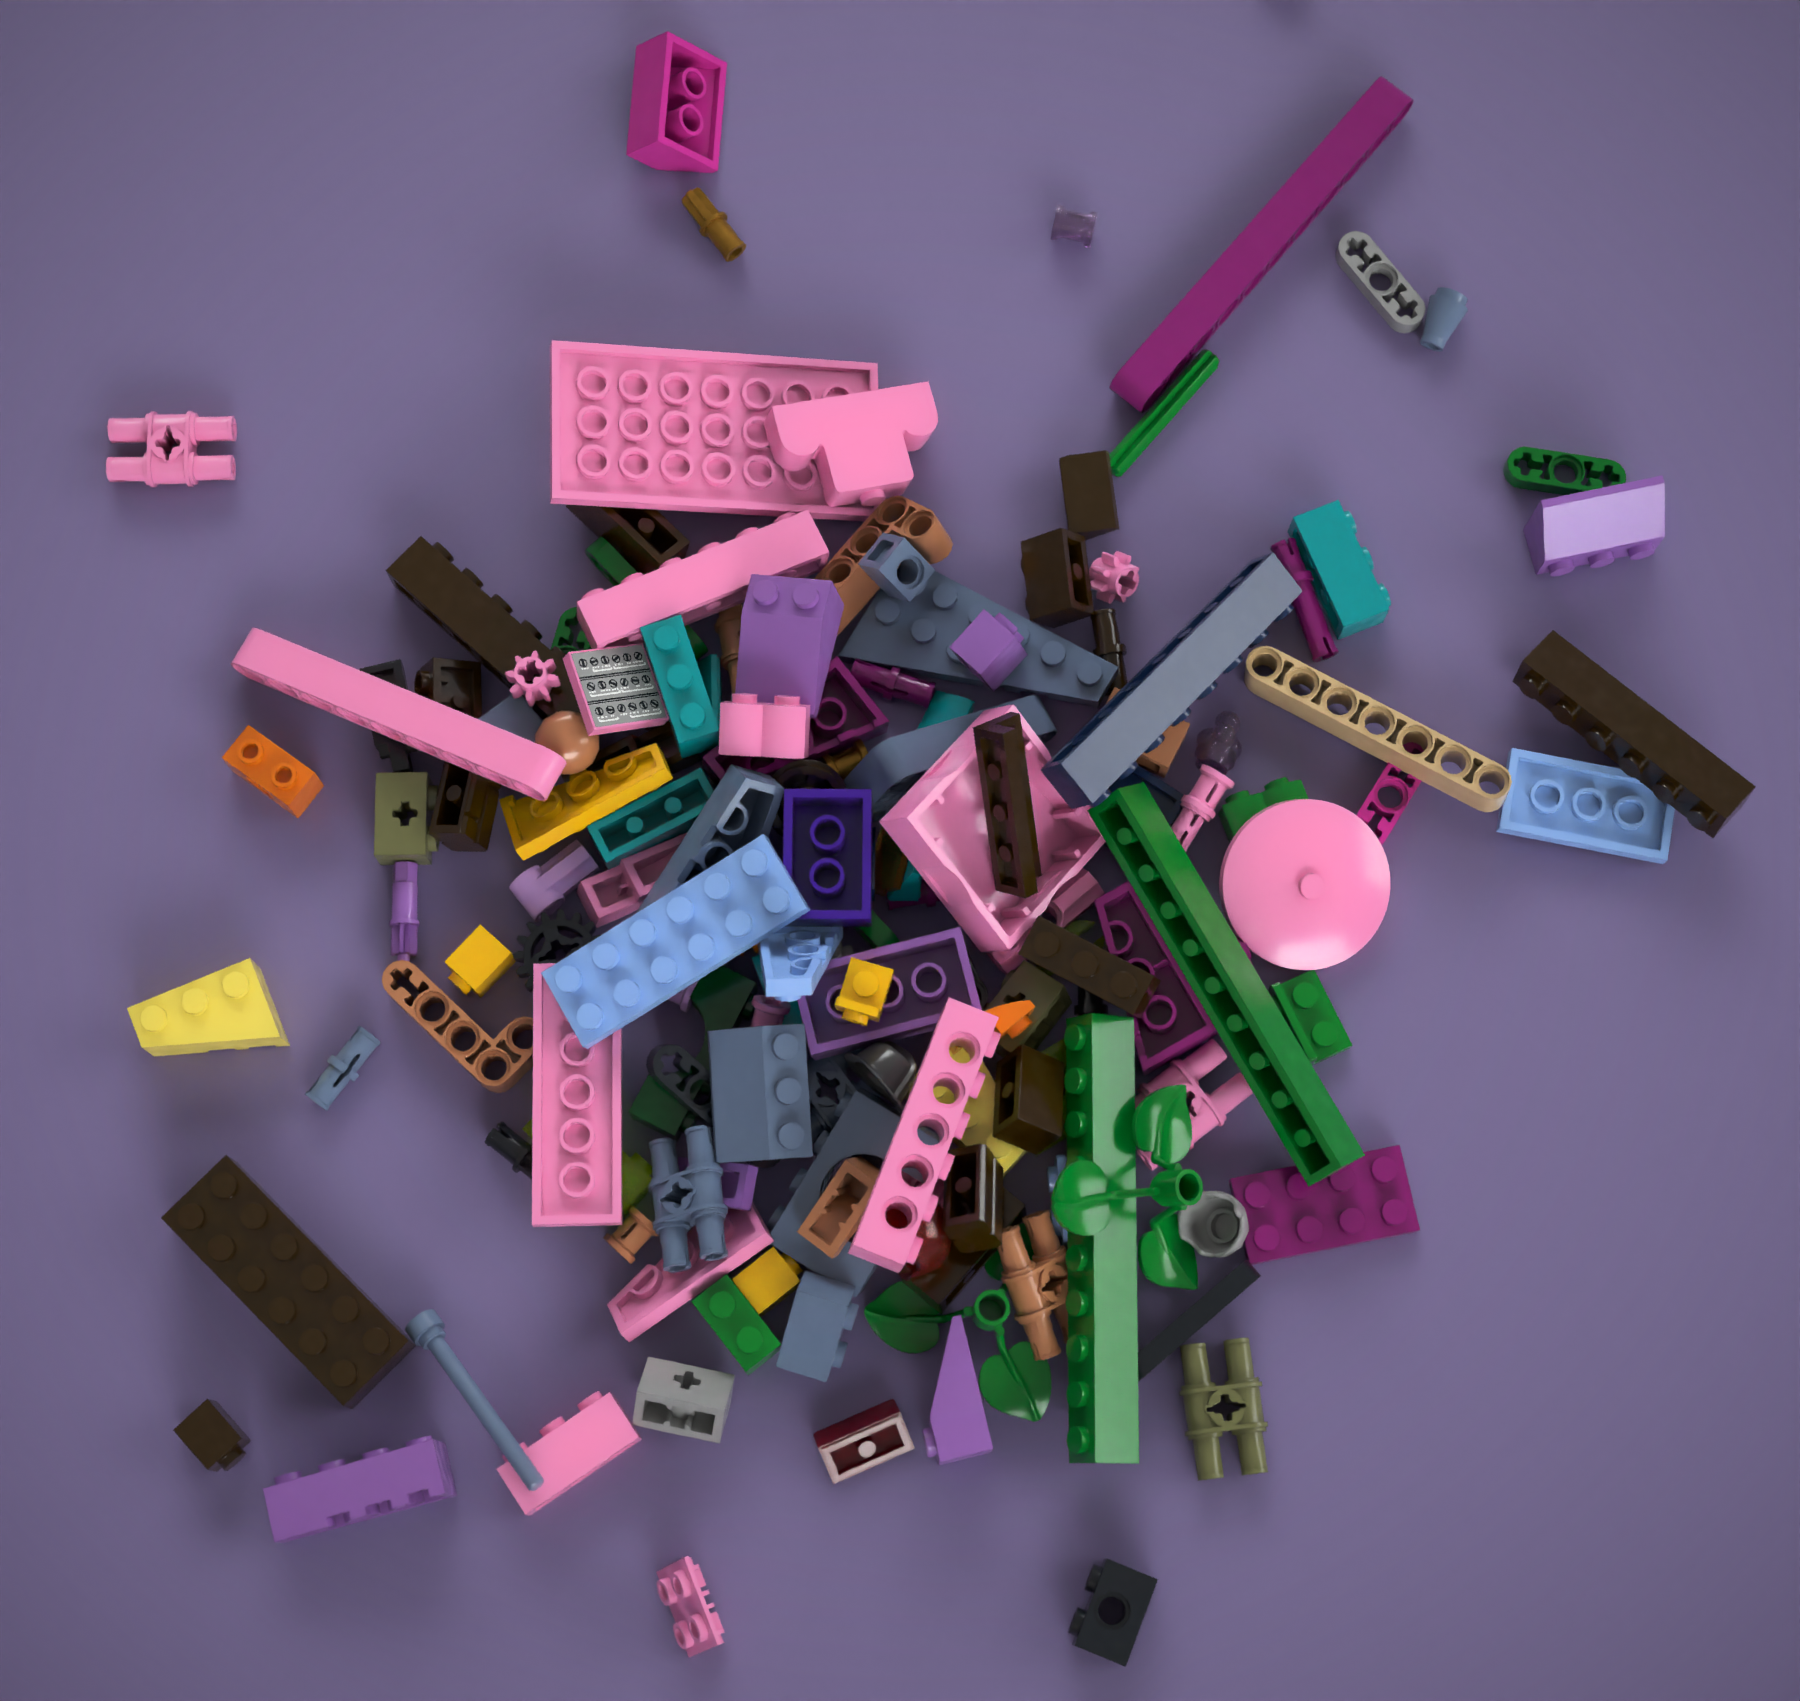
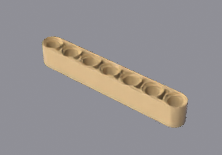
M1259 646L1248 654L1244 671V683L1253 694L1386 763H1391L1403 772L1479 811L1493 812L1504 804L1512 781L1510 773L1501 764L1273 647ZM1265 665L1270 667L1274 673L1269 676H1260L1253 669L1257 666ZM1301 684L1307 686L1311 693L1300 696L1292 692L1290 688ZM1341 704L1349 712L1344 715H1336L1329 711L1328 706ZM1369 723H1378L1385 728L1386 732L1375 735L1370 733L1365 726ZM1408 742H1414L1419 744L1424 752L1411 754L1404 749L1403 745ZM1444 762L1456 763L1462 772L1458 774L1447 773L1443 770L1441 764ZM1484 781L1493 782L1498 786L1500 792L1496 794L1486 793L1481 789L1479 783Z

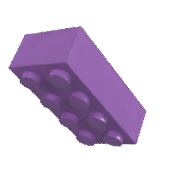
M961 927L832 959L813 994L801 996L797 1000L802 1022L805 1024V1034L810 1055L814 1060L863 1049L876 1041H894L934 1031L941 1011L949 997L982 1010ZM851 957L894 969V975L880 1021L876 1022L869 1019L867 1026L842 1019L843 1012L837 1010L834 1006L836 997L840 995Z

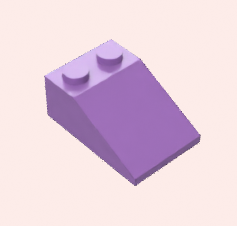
M751 574L741 615L735 693L757 694V702L774 703L775 695L800 696V704L810 705V718H817L844 609V603L832 581Z
M961 1315L952 1317L929 1415V1427L922 1429L928 1458L936 1456L938 1465L987 1454L993 1450Z

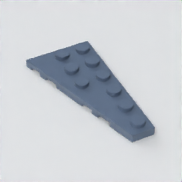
M901 565L897 569V576L900 574ZM936 571L927 580L925 589L910 602L889 597L880 588L838 655L839 659L846 663L853 664L857 658L860 661L890 670L894 666L901 670L918 672L919 676L983 687L984 683L960 662L949 647L985 609L993 617L999 612L1018 628L1017 631L1024 637L1020 644L1028 655L999 686L1005 688V691L1020 694L1021 691L1047 695L1048 699L1098 707L1119 673L1118 666Z

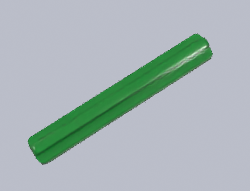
M1207 349L1202 350L1109 454L1112 475L1121 477L1218 368L1219 359L1215 354Z

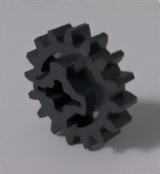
M558 909L556 919L550 920L549 916L543 912L541 913V925L537 926L530 921L526 924L531 934L529 937L518 935L516 940L524 950L514 952L513 958L517 962L524 963V965L516 969V973L519 978L530 976L525 984L529 992L533 991V964L557 963L555 951L558 949H563L567 957L601 936L596 935L592 937L596 930V925L593 921L582 926L581 913L576 912L571 920H568L564 910ZM559 930L571 931L579 936L570 939L560 935ZM544 937L545 942L541 951L533 954L536 945Z

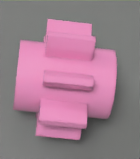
M1116 551L1114 555L1102 552L1101 557L1091 564L1089 569L1091 588L1097 590V599L1109 604L1114 599L1124 603L1126 598L1136 591L1139 584V567L1130 564L1132 556Z
M533 651L531 657L523 659L515 656L517 664L514 671L505 672L507 680L515 684L509 690L512 697L517 699L523 695L529 707H533L535 701L542 699L551 702L550 692L552 687L561 686L559 677L551 674L557 668L554 660L549 659L543 663L537 651ZM534 674L540 675V677H534L533 679ZM533 679L532 684H527L526 681H532Z

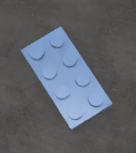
M1511 748L1508 752L1506 769L1511 775L1512 784L1504 804L1499 809L1496 832L1664 864L1668 860L1675 809L1671 805L1661 802L1654 795L1653 791L1639 780L1628 776L1620 768Z

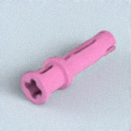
M1202 764L1199 769L1202 774L1189 795L1184 794L1181 798L1180 806L1183 809L1171 827L1185 852L1204 821L1209 822L1216 816L1214 809L1225 791L1232 789L1235 785L1230 778L1205 764Z

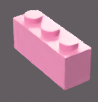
M600 1391L593 1393L577 1405L580 1410L578 1414L566 1422L561 1416L547 1424L539 1431L543 1437L531 1446L527 1447L525 1442L519 1444L544 1479L543 1485L537 1490L529 1491L504 1455L502 1456L505 1463L496 1470L525 1515L531 1516L642 1440L611 1392L602 1396Z

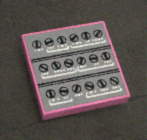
M643 643L568 652L564 656L563 662L588 736L661 726L669 720Z

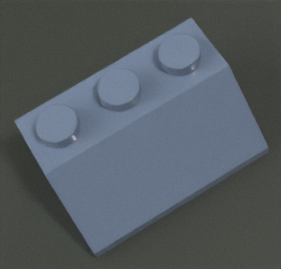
M805 1024L769 1025L707 1031L715 1162L730 1163L813 1157Z

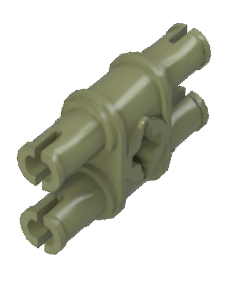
M1248 1337L1223 1341L1228 1381H1224L1225 1385L1216 1386L1215 1382H1211L1206 1344L1193 1343L1180 1346L1185 1386H1181L1179 1396H1183L1188 1430L1185 1431V1436H1187L1188 1441L1192 1440L1198 1481L1224 1477L1219 1437L1223 1436L1222 1432H1231L1232 1435L1237 1437L1242 1475L1268 1472L1263 1432L1267 1431L1268 1422H1264L1259 1388L1262 1386V1381L1259 1380V1377L1254 1376ZM1221 1397H1224L1225 1404L1240 1406L1239 1409L1227 1415V1421H1224L1222 1414L1207 1411V1409L1220 1403Z

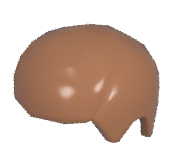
M569 710L556 712L545 718L535 733V743L551 749L565 759L567 764L561 773L562 775H573L584 771L593 764L599 752V735L588 736L582 715L579 712Z

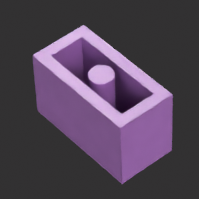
M985 609L949 647L960 662L993 692L1028 655L1020 644L1024 637L1017 631L1018 628L1000 612L993 617Z

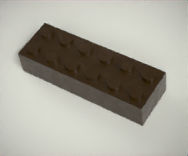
M225 1155L161 1217L343 1406L353 1409L416 1346L396 1323L242 1166L229 1156Z

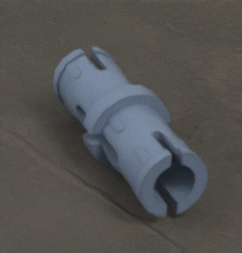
M358 1026L356 1032L337 1056L331 1055L327 1060L329 1066L305 1095L328 1111L329 1106L350 1080L355 1082L359 1077V1074L356 1072L381 1042L364 1028Z

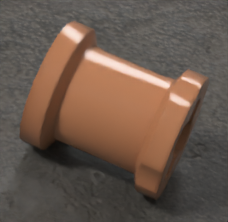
M633 1205L628 1210L630 1215L613 1234L607 1233L603 1237L631 1265L636 1260L634 1255L651 1236H658L655 1230H653L652 1222Z

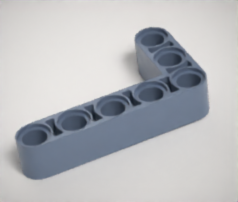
M1030 695L987 708L992 709L1014 704L1043 744L1051 740L1058 733L1039 695ZM984 710L882 741L873 747L843 780L846 788L872 789L873 823L878 821L892 809Z

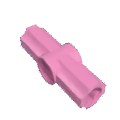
M1082 868L1077 875L1070 878L1057 890L1044 912L1053 915L1056 919V925L1065 929L1094 905V900L1103 896L1105 892L1090 872ZM1034 924L1029 927L1010 950L986 952L991 961L1005 975L1011 970H1016L1023 960L1028 961V959L1018 953Z

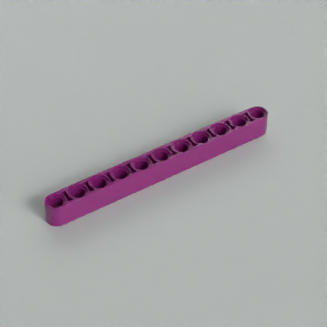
M1383 76L1379 77L1122 366L1113 378L1109 388L1140 413H1144L1397 127L1410 110L1414 99Z

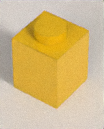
M480 924L444 962L452 972L447 978L462 993L467 995L472 990L482 998L516 961L513 958V954Z
M773 1246L731 1280L758 1315L763 1317L797 1290L800 1284L797 1275L803 1270L795 1259L784 1252L780 1255Z

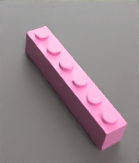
M808 510L798 514L788 512L775 519L773 524L760 529L757 527L747 528L741 531L735 539L722 544L719 542L707 544L697 554L685 559L680 557L672 558L661 564L659 569L647 574H631L624 578L619 585L607 590L597 588L589 591L581 600L577 601V619L592 649L643 643L640 627L680 614L684 626L741 604L745 601L751 574L805 578L818 573L828 563L829 550Z

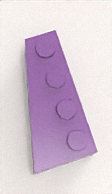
M425 1436L405 1442L406 1447L390 1452L388 1447L363 1453L362 1460L345 1464V1459L321 1464L318 1466V1473L302 1477L301 1471H296L275 1477L274 1486L263 1488L274 1542H289L457 1496L446 1443L434 1440L432 1436Z

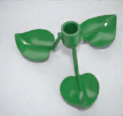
M1173 1085L1158 1089L1145 1097L1136 1108L1132 1120V1135L1137 1148L1144 1152H1152V1163L1167 1171L1159 1172L1152 1179L1149 1188L1106 1192L1107 1180L1103 1170L1092 1161H1075L1068 1164L1059 1174L1051 1195V1209L1055 1219L1065 1230L1079 1236H1091L1102 1232L1111 1221L1108 1200L1152 1196L1158 1204L1168 1208L1150 1219L1149 1225L1152 1230L1145 1232L1140 1237L1138 1243L1140 1268L1144 1276L1158 1286L1196 1290L1198 1289V1272L1194 1247L1180 1238L1178 1233V1216L1175 1212L1186 1210L1188 1205L1196 1204L1202 1196L1203 1184L1196 1171L1182 1169L1181 1164L1176 1163L1183 1159L1190 1149L1192 1125L1186 1102V1085Z
M1021 1223L1019 1225L1020 1233L1031 1261L1034 1252L1025 1224ZM997 1250L984 1265V1268L991 1278L1001 1281V1273L1004 1271ZM902 1281L889 1286L881 1295L865 1307L864 1316L873 1332L890 1347L909 1354L926 1352L938 1343L940 1334L937 1323L951 1322L952 1317L961 1315L962 1318L972 1317L974 1324L978 1328L985 1331H994L997 1347L1001 1354L989 1357L981 1366L978 1383L983 1398L991 1407L999 1412L1031 1422L1039 1421L1044 1415L1051 1396L1052 1378L1050 1366L1047 1359L1034 1360V1354L1028 1341L1018 1342L1007 1350L1004 1338L1005 1330L1002 1326L1010 1313V1303L1005 1296L1008 1290L1006 1283H1002L998 1290L982 1292L975 1300L973 1306H966L964 1309L945 1315H938L939 1312Z

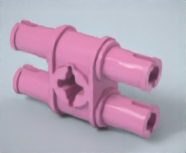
M151 411L145 415V418H109L108 438L111 443L147 444V452H145L143 457H107L106 474L109 482H145L147 486L156 488L158 484H187L188 487H193L199 481L235 480L236 463L233 455H197V446H199L200 442L236 441L237 423L234 416L199 417L193 411H187L186 414H157V412ZM176 442L178 447L172 448V445ZM171 451V454H169V457H168V455L166 454V452Z
M1210 1039L1184 1060L1178 1058L1177 1060L1173 1059L1170 1061L1171 1066L1147 1084H1140V1088L1137 1089L1138 1095L1135 1096V1110L1145 1097L1158 1089L1173 1085H1186V1098L1191 1100L1188 1108L1192 1125V1140L1189 1149L1191 1150L1194 1148V1143L1217 1125L1219 1127L1225 1124L1224 1121L1227 1120L1226 1114L1252 1095L1253 1091L1244 1076L1238 1072L1211 1094L1203 1092L1199 1087L1198 1081L1227 1059L1221 1046L1214 1039ZM1137 1150L1138 1156L1150 1171L1158 1167V1165L1151 1161L1152 1152Z

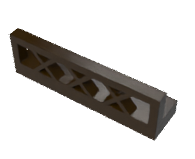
M1009 712L973 727L995 888L996 891L1027 898L1038 893L1036 878L1042 876L1021 717L1020 713Z

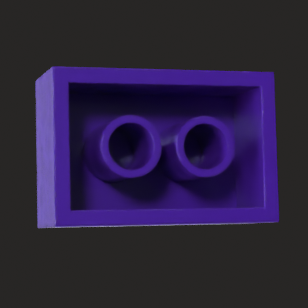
M784 789L783 864L810 909L809 912L786 926L872 927V789Z

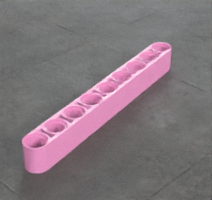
M258 628L251 629L231 663V666L236 671L253 681L540 801L547 800L567 764L563 757L542 745Z

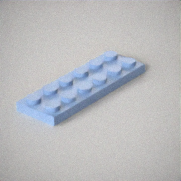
M762 834L541 972L582 1047L589 1049L809 912L810 909L768 837Z

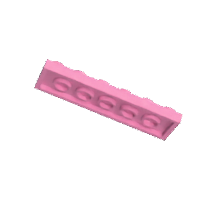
M556 963L533 964L532 1226L622 1225V1028L589 1049L583 1048L541 972Z

